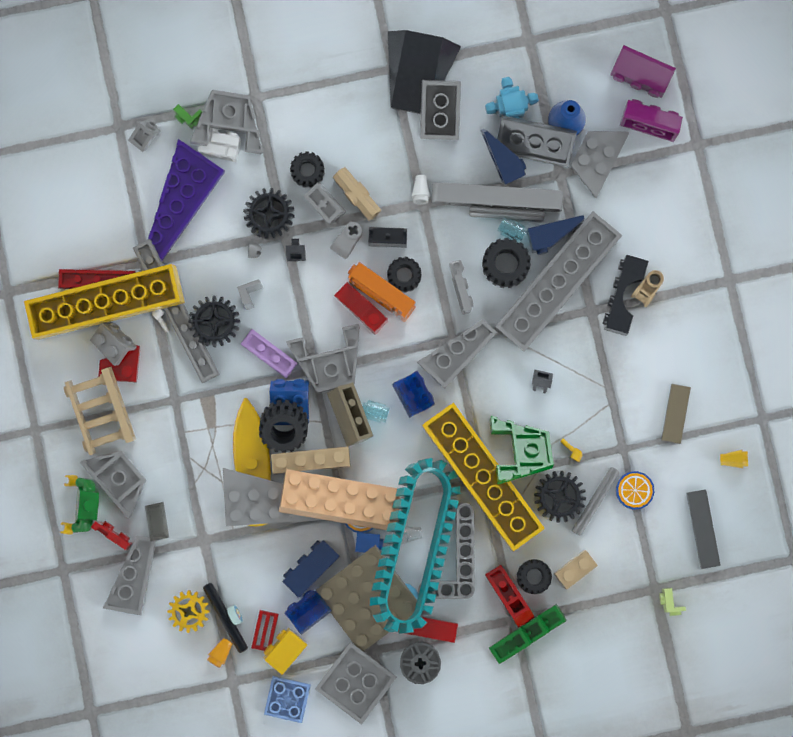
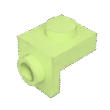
M672 588L662 589V593H659L660 604L664 605V612H669L670 616L682 615L681 611H686V607H674Z

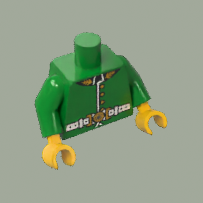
M65 475L69 479L68 483H64L65 486L78 487L75 523L62 522L60 525H64V530L60 531V533L71 535L73 532H88L91 530L94 522L97 521L99 491L92 480L78 478L77 475Z

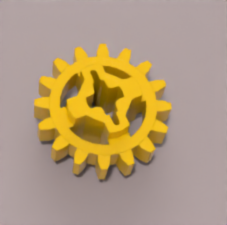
M188 590L187 595H185L182 591L180 592V598L177 596L173 597L175 603L169 602V605L172 607L171 610H167V613H172L169 620L175 621L173 627L180 626L179 631H183L186 628L187 633H190L191 628H193L196 632L198 631V625L200 627L205 626L202 622L203 620H209L205 616V614L210 613V610L205 608L209 603H203L205 597L199 598V592H195L192 595L191 590ZM190 598L187 604H180L182 600ZM197 602L200 604L202 612L198 611L196 607ZM192 607L191 611L194 615L186 616L187 612L184 611V608ZM176 611L180 612L181 620L178 619ZM190 619H198L196 623L187 625Z

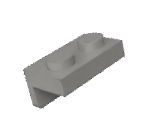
M113 322L101 323L90 339L114 366L120 364L128 351L135 350L136 348L132 339L120 330V327Z

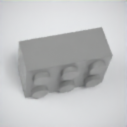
M422 80L421 139L459 140L460 81Z

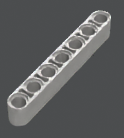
M433 183L431 203L452 206H481L561 212L563 192L547 189Z

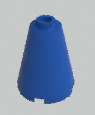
M573 100L557 103L552 107L548 116V125L577 131L576 136L580 134L586 123L583 109Z

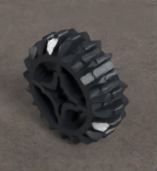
M263 188L262 195L256 191V198L252 195L249 197L252 203H245L250 209L243 210L245 214H249L244 216V220L249 221L246 224L247 228L253 226L251 233L254 234L258 230L257 237L260 238L264 233L265 239L269 238V234H271L273 239H276L275 233L278 232L281 237L283 236L282 229L286 232L289 231L285 225H293V222L288 219L295 218L294 214L289 213L294 211V207H288L292 204V201H285L287 199L286 194L280 197V190H277L276 194H274L273 188H270L269 193ZM268 200L265 207L255 209L259 203ZM273 201H278L284 207L285 212L274 209ZM271 208L273 216L271 215L267 219L265 212ZM254 215L264 219L265 227H261L255 222ZM283 218L277 226L270 228L274 220Z
M216 296L212 297V302H210L208 297H205V304L199 300L198 303L201 307L198 308L194 305L193 309L197 312H190L189 315L194 317V319L188 320V323L194 324V326L189 328L190 331L196 329L193 337L195 338L200 335L199 343L206 339L205 346L207 347L211 341L214 348L217 346V341H219L221 346H224V339L230 343L231 340L228 336L231 335L235 338L236 334L232 331H239L240 329L234 325L241 322L240 319H234L239 316V312H233L236 306L232 305L229 307L230 300L223 304V297H220L218 302ZM212 307L210 315L200 319L202 313ZM217 307L225 309L230 318L220 317ZM216 316V319L220 321L216 322L215 326L213 327V324L209 322L213 321L214 317ZM229 324L228 329L223 334L217 336L219 328ZM200 325L209 326L212 336L205 335L201 331Z
M553 471V478L546 474V482L543 479L539 480L543 486L536 485L535 487L537 490H540V493H534V496L540 497V500H536L534 503H541L542 505L537 510H545L542 514L543 517H546L549 513V521H552L554 516H556L557 523H560L561 517H563L564 522H568V515L572 520L575 519L573 512L579 515L581 512L577 507L584 508L585 506L580 503V500L584 501L586 497H580V494L585 493L586 490L582 489L579 491L578 488L583 483L580 482L576 485L575 481L578 477L575 476L572 480L569 479L571 477L570 472L567 473L566 477H564V471H560L558 477L556 471ZM554 481H563L559 490L556 491L548 489L547 486ZM568 484L574 489L575 500L567 495ZM562 491L565 495V500L558 502L554 494H559ZM544 493L552 497V509L546 505ZM562 503L573 505L567 512L557 513Z

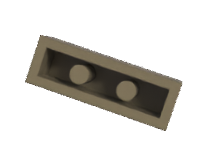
M353 382L336 387L327 393L347 447L362 443L373 437Z

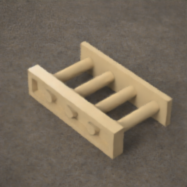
M112 367L101 370L102 374H100V377L73 385L72 380L64 382L66 385L64 386L65 395L67 398L70 397L84 441H82L85 452L89 453V456L96 453L95 447L118 439H125L126 443L136 440ZM101 384L107 386L108 392L106 395L79 403L77 392ZM108 402L113 404V413L86 422L82 411ZM114 420L116 422L119 421L121 429L118 432L92 440L89 429Z

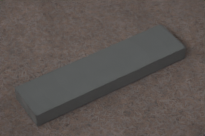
M705 489L688 492L686 494L700 568L721 566L707 491Z

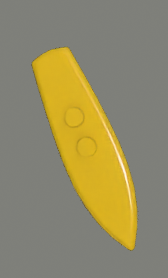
M244 398L238 410L233 431L235 471L271 481L269 449L267 444L262 443V438L259 436L260 417L250 401ZM254 524V525H248V526L258 527V526H263V525H267V524Z

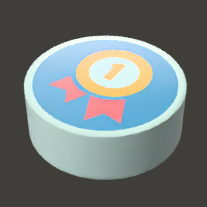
M236 605L227 609L234 625L243 622L241 613Z

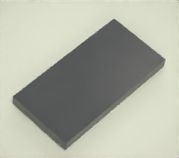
M502 115L497 139L518 157L569 167L577 131Z

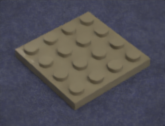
M376 545L315 590L354 645L363 652L389 633L383 629L388 620L376 622L373 617L374 614L381 612L380 606H370V597H380L381 593L372 591L373 583L384 581L375 579L376 571L387 569L378 567L379 559L385 557L381 555V551ZM394 570L388 594V607L394 617L399 620H406L413 614L417 599Z

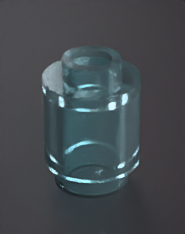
M505 217L497 230L501 233L500 235L510 240L516 239L517 241H522L527 232L524 230V225Z
M368 400L367 403L363 402L362 407L368 420L386 423L390 410L389 407Z

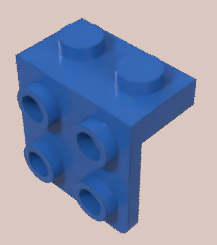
M277 379L271 381L269 391L270 403L277 404V400H281V402L289 400L291 404L296 402L297 407L301 406L303 412L307 413L309 424V381H304L303 379H296L294 381ZM278 422V423H276V424H274V425H291V424L288 423V422Z

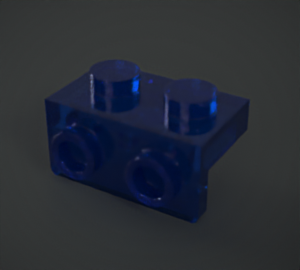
M418 371L392 384L409 418L435 405L434 398L428 391L424 378Z
M314 589L307 591L297 603L290 604L284 614L302 635L332 610Z

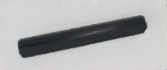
M212 583L203 586V590L239 653L246 651L248 646L236 625L232 623L228 611Z

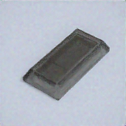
M164 502L146 505L145 512L150 542L169 538Z

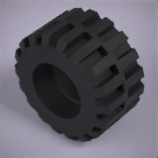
M500 238L495 243L492 242L483 256L482 267L484 275L487 276L486 279L493 282L492 284L495 286L499 285L500 288H512L514 285H519L528 275L531 266V257L528 254V249L523 247V243L516 242V239L509 240V238H504V240H501ZM502 253L512 254L518 262L516 270L512 273H502L495 266L497 256Z
M277 400V404L272 402L269 404V407H265L260 418L259 436L262 438V443L267 444L268 449L273 448L274 452L277 453L279 450L282 453H286L287 450L293 452L295 447L299 449L301 443L304 444L306 441L308 419L307 413L303 412L301 406L297 407L296 402L291 404L289 400H285V402ZM288 422L294 428L290 431H280L274 427V424Z

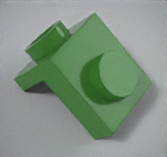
M179 104L173 109L176 114L174 117L181 124L185 122L191 129L194 126L196 127L202 111L199 109L191 116Z

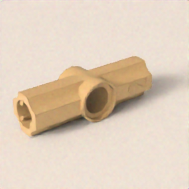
M346 167L336 172L333 179L345 192L344 194L354 206H357L368 221L374 219L381 212V209L369 196L370 194L363 184L357 182Z

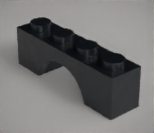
M630 255L620 259L618 270H621L620 275L615 277L613 283L615 293L614 296L610 295L607 305L610 306L609 314L605 313L602 322L605 325L604 330L623 336L628 335L633 315L628 312L624 305L623 294L629 285L643 281L648 260Z

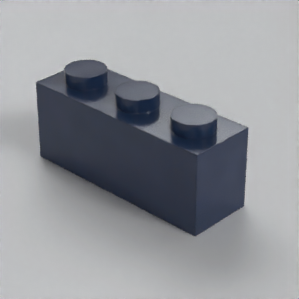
M317 540L310 547L312 552L308 556L302 555L297 561L299 565L294 570L290 568L283 575L285 579L282 582L298 598L340 557L325 540L322 542Z

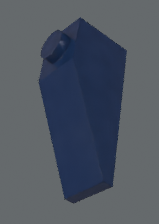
M480 130L501 182L506 185L525 176L524 170L527 168L523 159H519L518 156L487 130Z
M584 215L528 228L527 235L532 253L537 252V255L548 253L549 249L554 247L584 221Z

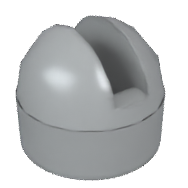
M249 243L248 258H258L261 255V246L256 243Z

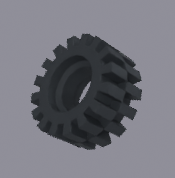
M305 151L303 154L302 152L299 153L291 161L290 172L294 182L299 186L302 185L304 188L309 186L311 188L319 181H322L325 168L323 161L318 155ZM304 163H311L315 167V171L311 176H303L301 174L300 168Z
M399 257L389 265L387 270L388 282L404 293H407V291L411 292L414 288L418 287L421 281V268L414 259ZM408 268L412 273L411 279L406 282L400 281L397 278L399 269Z
M531 559L525 561L518 568L517 582L523 591L529 594H541L551 585L552 571L543 561ZM532 569H537L542 574V579L538 584H531L527 580V573Z

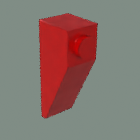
M348 282L334 295L374 335L388 322V318Z
M502 565L485 574L518 628L535 618Z

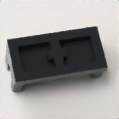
M369 227L368 245L371 247L407 248V228Z

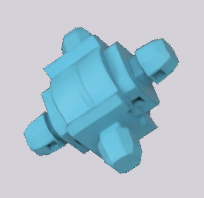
M505 77L502 78V89L499 91V96H496V103L494 101L487 103L485 109L487 114H496L498 111L500 117L504 115L520 119L524 117L525 111H528V104L530 106L538 103L539 99L537 93H528L526 96L524 90H519V86L512 87V79Z

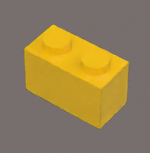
M289 627L286 631L283 629L276 638L278 640L274 645L270 644L264 651V660L281 675L285 673L307 646L306 641Z

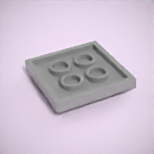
M350 642L315 690L362 725L397 676Z

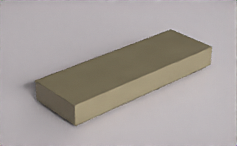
M671 384L661 441L681 444L691 387Z

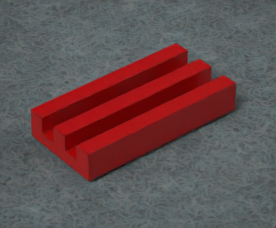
M264 610L259 611L252 649L266 650L267 647H264L270 616L274 617L268 646L273 643L279 614ZM266 615L260 645H256L262 617Z

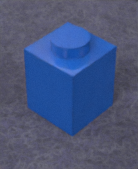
M357 532L355 552L365 553L375 545L379 550H382L384 539L380 538V534Z

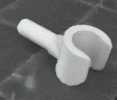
M162 309L152 311V315L158 320L164 332L167 333L169 329L161 318L165 312Z

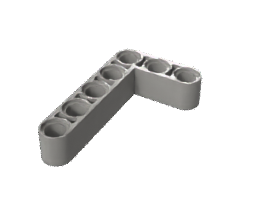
M468 503L459 505L456 510L457 581H430L439 582L438 590L431 593L436 594L435 599H468L474 594V509ZM464 506L470 509V515L466 518L462 517L459 512ZM462 526L470 528L471 533L468 537L461 536L460 528ZM463 545H467L471 549L470 555L466 557L460 554V548ZM461 566H470L471 573L468 576H463L460 573ZM445 584L450 585L452 588V592L447 596L441 593V587ZM464 584H468L471 587L470 594L466 596L460 592V588Z

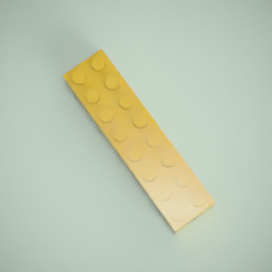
M173 264L24 301L32 338L38 340L185 303L177 267Z
M454 402L422 425L425 432L512 552L545 529L511 481L497 484L496 466L499 464Z

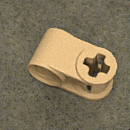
M657 270L648 273L631 297H635L644 304V307H647L664 281L663 274ZM651 275H656L659 278L658 284L654 285L650 282L649 278Z

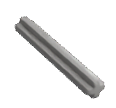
M470 206L469 210L470 217L542 222L545 216L544 211L481 206Z
M611 467L574 525L572 531L575 534L582 535L619 475L617 469Z

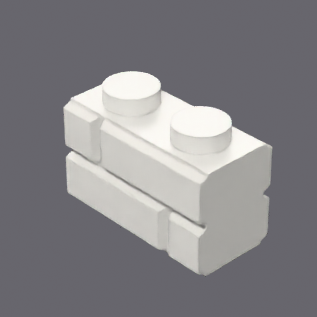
M209 128V143L207 146L199 145L198 152L205 156L236 162L241 139L234 132L227 131L226 134L219 133L218 129Z

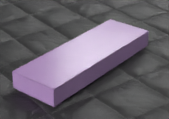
M253 329L241 342L243 347L286 379L298 364Z

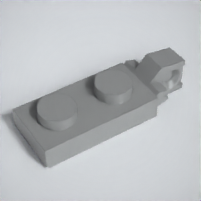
M461 260L450 262L449 267L461 313L464 315L471 312L473 300L467 294L468 283L466 278L462 276L464 266Z

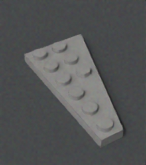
M223 468L226 526L323 520L279 512L283 484Z

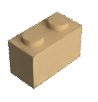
M583 550L557 570L554 575L562 586L568 589L598 565L589 553Z

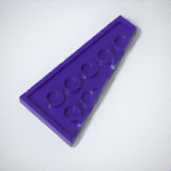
M180 139L177 141L175 154L173 155L171 167L159 200V206L155 213L154 223L148 236L161 261L164 260L225 173L224 169Z

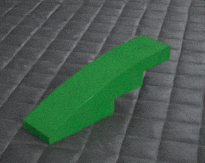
M555 604L490 646L489 649L497 662L501 664L566 622L567 619L558 605Z

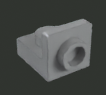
M145 120L139 122L128 141L143 152L146 151L153 138L159 135L161 131L154 122Z

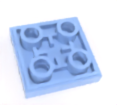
M273 676L264 715L302 723L311 684Z

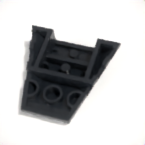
M409 30L388 31L391 108L421 114L422 80H445L461 46L444 37Z

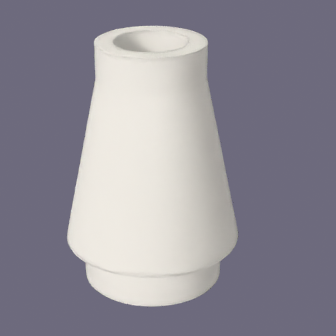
M417 175L415 177L411 196L415 204H427L428 199H430L427 176Z

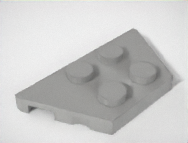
M587 132L571 164V168L579 175L584 185L589 188L593 197L597 198L629 132Z
M122 451L81 461L82 466L126 518L129 519L147 481Z

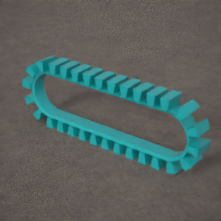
M433 458L419 460L417 463L410 464L405 468L412 475L411 477L406 475L399 479L398 485L407 486V488H398L395 496L402 498L394 500L392 508L401 509V511L391 512L389 520H395L398 523H389L387 532H394L395 535H385L384 539L385 544L393 545L382 547L381 555L390 557L379 559L378 567L387 569L376 571L375 579L384 581L373 583L372 591L381 592L380 597H370V606L379 605L381 612L373 615L375 621L384 622L387 619L388 622L383 629L388 632H398V629L399 634L414 632L413 629L422 628L427 623L420 615H431L434 606H426L424 604L435 602L436 594H429L427 592L438 590L439 582H430V580L441 578L442 571L433 570V567L439 568L444 565L445 559L436 558V556H443L447 553L448 547L439 546V544L449 543L451 535H444L442 533L452 532L453 524L444 522L455 519L456 512L447 511V509L452 510L458 507L459 501L452 500L450 497L460 494V486L451 488L449 481L458 477L454 470L442 472L447 465L442 460L434 461L433 463ZM429 472L440 480L443 487V496L415 610L408 619L399 620L389 610L388 594L417 479L422 473Z

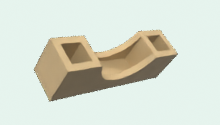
M349 447L271 454L274 475L285 474L287 469L307 471L351 467Z

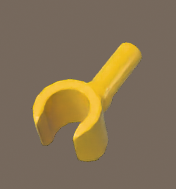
M563 438L560 442L572 451L570 458L580 462L583 456L582 452L571 446Z

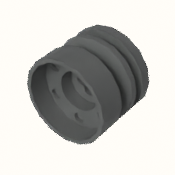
M417 641L409 644L403 650L400 658V668L408 681L414 684H426L437 677L441 669V659L433 645ZM418 658L426 661V664L421 669L418 665H415L418 662Z

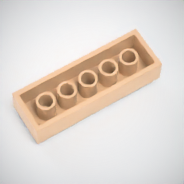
M287 469L284 475L279 512L387 530L389 523L397 522L389 519L391 512L399 510L392 507L394 500L400 499V497L395 496L398 488Z

